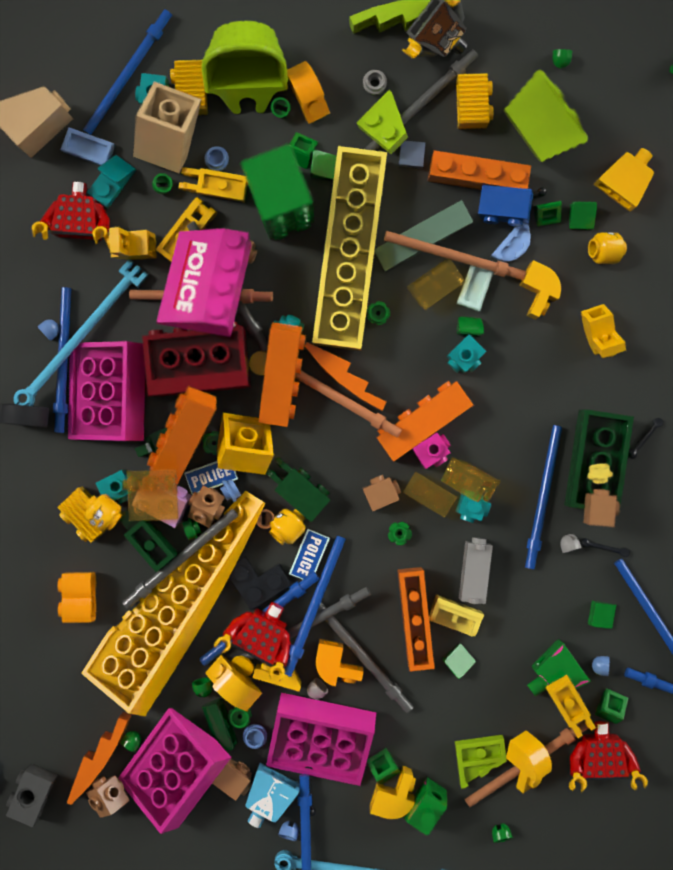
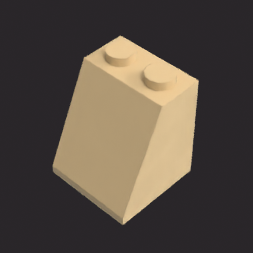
M154 82L136 115L133 157L180 173L188 157L201 99Z
M44 86L0 101V128L20 149L32 158L73 120L68 113L71 108L55 90L50 93Z

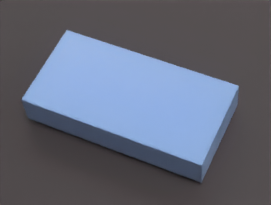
M68 127L60 150L101 166L111 159L116 145Z

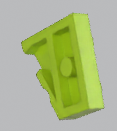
M390 90L357 122L359 129L390 154L408 138L395 99Z
M503 735L455 741L461 789L468 787V782L480 776L482 778L492 768H497L507 762Z

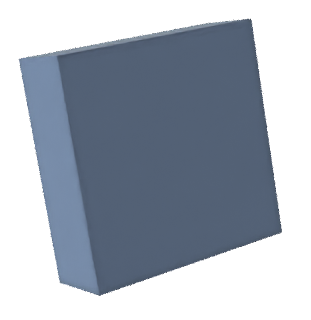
M404 141L400 147L399 167L423 169L425 143Z

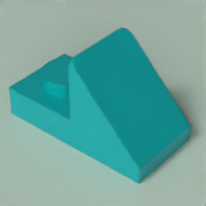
M117 155L98 167L101 174L87 191L91 197H94L106 208L111 206L136 171L134 167Z

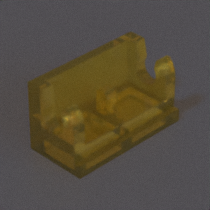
M445 259L408 285L407 289L419 306L426 310L462 285L465 280L452 260Z
M452 457L441 482L476 502H479L483 492L486 490L482 500L488 502L496 486L499 485L500 480L468 462Z

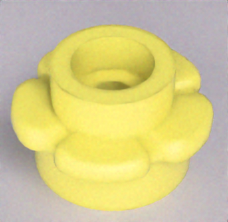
M594 464L589 467L588 478L592 479L594 483L608 482V477L613 475L610 472V466L607 464Z

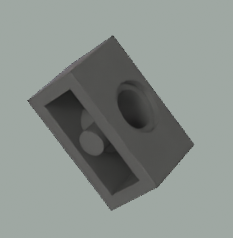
M33 764L26 770H21L15 784L19 785L16 793L12 792L6 803V806L9 807L6 817L34 827L40 819L58 775ZM25 790L33 792L34 798H29Z

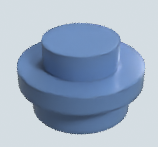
M218 146L210 148L205 154L207 167L214 171L225 169L229 163V156L226 150Z
M232 479L227 482L226 480L222 481L223 487L220 490L227 501L232 499L233 502H236V498L240 497L241 494Z
M251 724L246 727L243 733V741L249 748L258 749L266 743L267 732L263 726Z

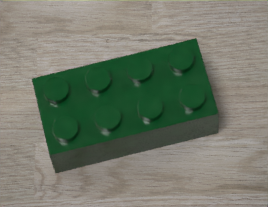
M587 409L578 410L565 506L585 509L586 493L594 494V489L609 490V495L616 496V501H619V505H621L634 416ZM594 464H607L610 466V472L613 475L608 477V482L594 483L592 479L588 478L589 467Z

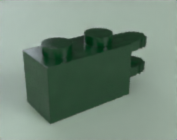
M277 457L275 459L276 464L289 474L282 480L275 471L267 469L266 474L278 484L274 491L312 522L331 500L328 497L330 492L320 483L315 486L309 480L312 476L300 467L299 470L295 467L292 468L280 457Z
M131 508L121 511L122 517L120 520L128 530L124 536L155 572L159 571L179 554L148 517L142 519Z

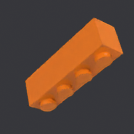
M434 150L431 157L428 182L482 190V185L528 189L531 165Z
M273 322L270 328L258 423L288 427L289 420H294L296 405H292L293 396L297 397L299 382H295L296 373H301L303 360L299 359L298 355L299 349L304 350L306 335H301L302 327Z
M447 381L437 388L439 393L433 398L427 395L417 402L420 407L411 412L410 409H407L398 416L400 421L394 424L402 429L398 438L383 429L378 430L380 435L376 439L393 462L473 406V403L457 381L453 384Z
M189 386L184 395H179L175 405L177 410L175 414L171 413L166 423V428L168 429L165 434H160L156 444L158 449L156 453L151 452L147 462V466H150L149 477L177 486L216 410L215 396Z
M422 567L398 569L409 670L411 672L434 669L424 570Z

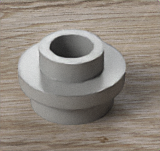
M371 70L365 74L363 87L366 92L378 95L386 89L387 78L383 72ZM372 80L379 81V85L374 87L371 85L370 82Z

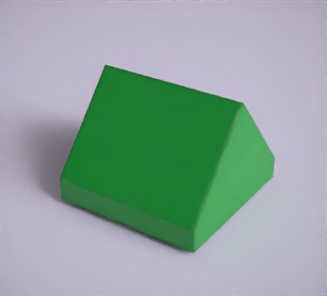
M561 201L533 206L537 226L561 222Z

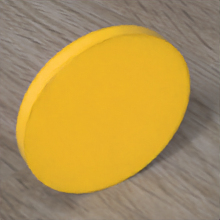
M258 351L250 358V368L257 375H265L267 352Z
M236 656L231 661L236 670L245 676H250L254 671L253 663L244 656Z

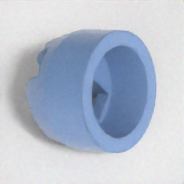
M45 320L38 325V328L50 341L59 333V325L54 320Z
M599 656L593 660L592 668L596 674L609 676L608 656Z
M290 821L284 822L280 827L278 835L287 840L297 841L299 835L298 825L294 822L293 827L289 826Z

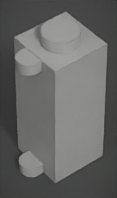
M472 537V541H465L459 599L462 602L486 604L493 547L491 544L486 543L487 539Z

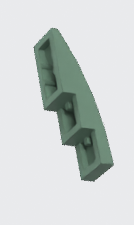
M461 200L400 235L435 245L457 231L471 225L473 220ZM386 242L374 250L385 272L422 253V251L391 242Z

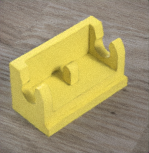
M437 594L429 612V621L465 633L471 637L476 636L484 617L480 610Z

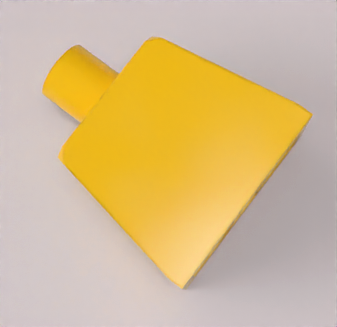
M641 148L635 157L626 152L593 185L625 209L632 211L638 206L654 175V171L646 166L653 155L644 148Z

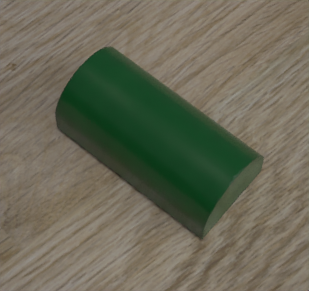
M221 697L204 704L202 709L212 737L219 742L226 752L234 749L238 740L234 728L228 719L224 700Z

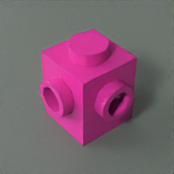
M435 432L412 448L422 466L427 469L433 464L435 467H438L448 460L446 456L450 454L448 447L451 445L444 434L439 436Z

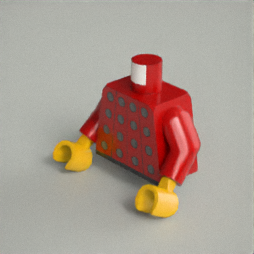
M73 182L72 195L60 194L41 220L32 225L33 237H36V234L41 232L42 239L47 240L48 231L50 230V233L55 237L95 240L96 244H98V240L101 241V238L104 237L107 243L110 219L103 205L98 203L94 197L86 196L87 184Z
M271 602L266 612L256 608L253 613L245 612L236 617L224 631V637H220L215 641L214 648L220 641L226 645L222 653H225L230 646H233L271 666L270 679L274 671H279L281 673L279 682L282 681L285 675L283 668L287 665L291 646L290 634L285 630L287 624L279 620L284 608L277 603Z
M594 722L596 727L594 734L583 735L582 740L577 743L570 755L571 776H573V779L569 782L570 790L573 791L575 789V782L581 785L580 790L582 792L587 786L586 780L629 779V775L633 777L631 780L632 789L637 790L635 780L642 781L645 789L647 779L644 775L639 774L641 770L637 758L627 742L621 740L617 734H609V722Z

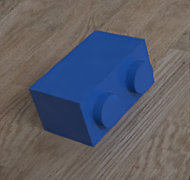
M482 185L478 210L480 219H484L483 222L488 224H498V221L508 222V225L515 227L529 224L533 200L532 189Z

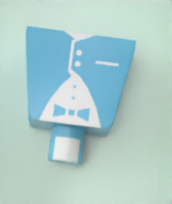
M259 763L245 805L248 809L252 810L248 818L249 824L260 828L265 818L276 822L298 795L300 784Z

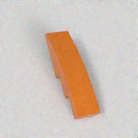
M306 342V350L337 383L362 401L383 411L386 401L365 392L369 382L347 372L351 365L350 362Z
M122 712L113 733L105 731L100 738L96 752L88 750L84 755L67 804L72 805L105 767L124 735L131 719V714Z

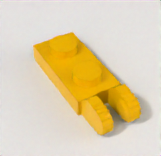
M182 168L181 174L184 176L199 179L197 185L179 182V189L193 193L196 192L200 195L245 203L248 188L246 176L200 168V170Z
M567 675L546 686L548 693L569 728L573 729L577 738L583 736L581 729L576 725L584 720L586 726L591 731L596 728L590 718L589 711Z

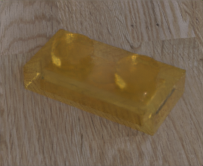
M414 472L403 490V493L444 518L457 498L417 472Z

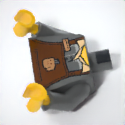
M431 0L406 32L411 37L408 39L410 45L407 49L403 48L402 51L411 58L417 56L435 57L438 54L445 57L451 50L458 55L463 53L467 47V42L461 37L467 28L463 24L465 16L461 0Z

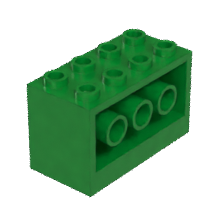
M290 143L241 162L269 239L281 240L287 237L290 231L297 229L298 232H301L311 227V223H314L313 204Z

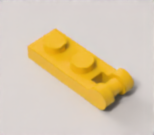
M198 197L191 202L155 249L171 262L179 232L189 231L187 225L193 221L196 222L200 230H204L217 214V211L211 207H206L203 204L204 201ZM196 212L202 215L199 221L193 217Z

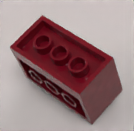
M237 322L233 324L231 337L183 328H173L174 333H167L163 330L148 331L149 335L142 336L148 396L184 395L188 386L202 392L252 388L246 330ZM221 350L227 352L223 360L217 357ZM197 352L202 355L199 362L193 360ZM174 355L177 357V361L172 365L169 361Z

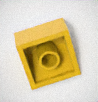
M223 413L217 444L218 468L265 475L274 456L270 424L258 423L259 418Z

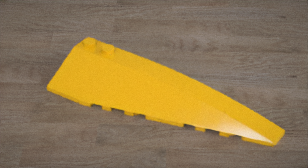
M245 491L224 512L225 515L231 509H234L239 516L157 584L151 594L145 599L141 598L139 600L140 603L132 611L129 610L117 626H113L107 632L81 674L129 714L145 717L214 606L257 523L265 503Z

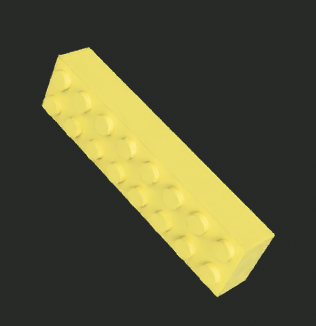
M338 146L314 325L313 345L361 351L387 152Z

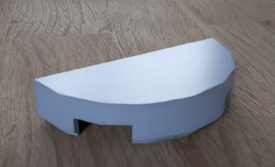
M523 224L521 227H515L491 257L504 262L517 260L527 251L531 242L529 225Z

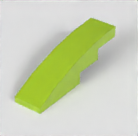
M400 0L372 7L350 16L349 26L353 34L374 24L379 33L399 23L407 31L431 0Z

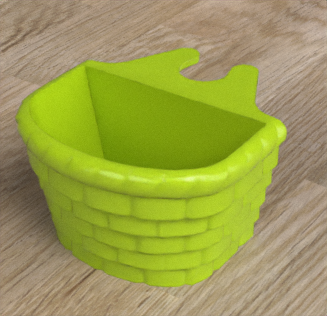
M236 21L224 24L214 31L213 39H211L210 46L202 60V77L205 92L221 97L234 114L241 112L239 102L243 98L254 99L256 101V111L258 113L265 112L273 95L288 89L286 61L274 30L266 24L255 21Z
M541 70L533 74L532 79L526 82V85L520 89L521 92L515 95V99L509 102L510 105L504 109L505 114L540 162L547 158L550 159L554 155H559L561 152H566L570 148H575L579 144H584L588 140V136L583 130L574 110L567 106L562 98L564 96L561 91Z

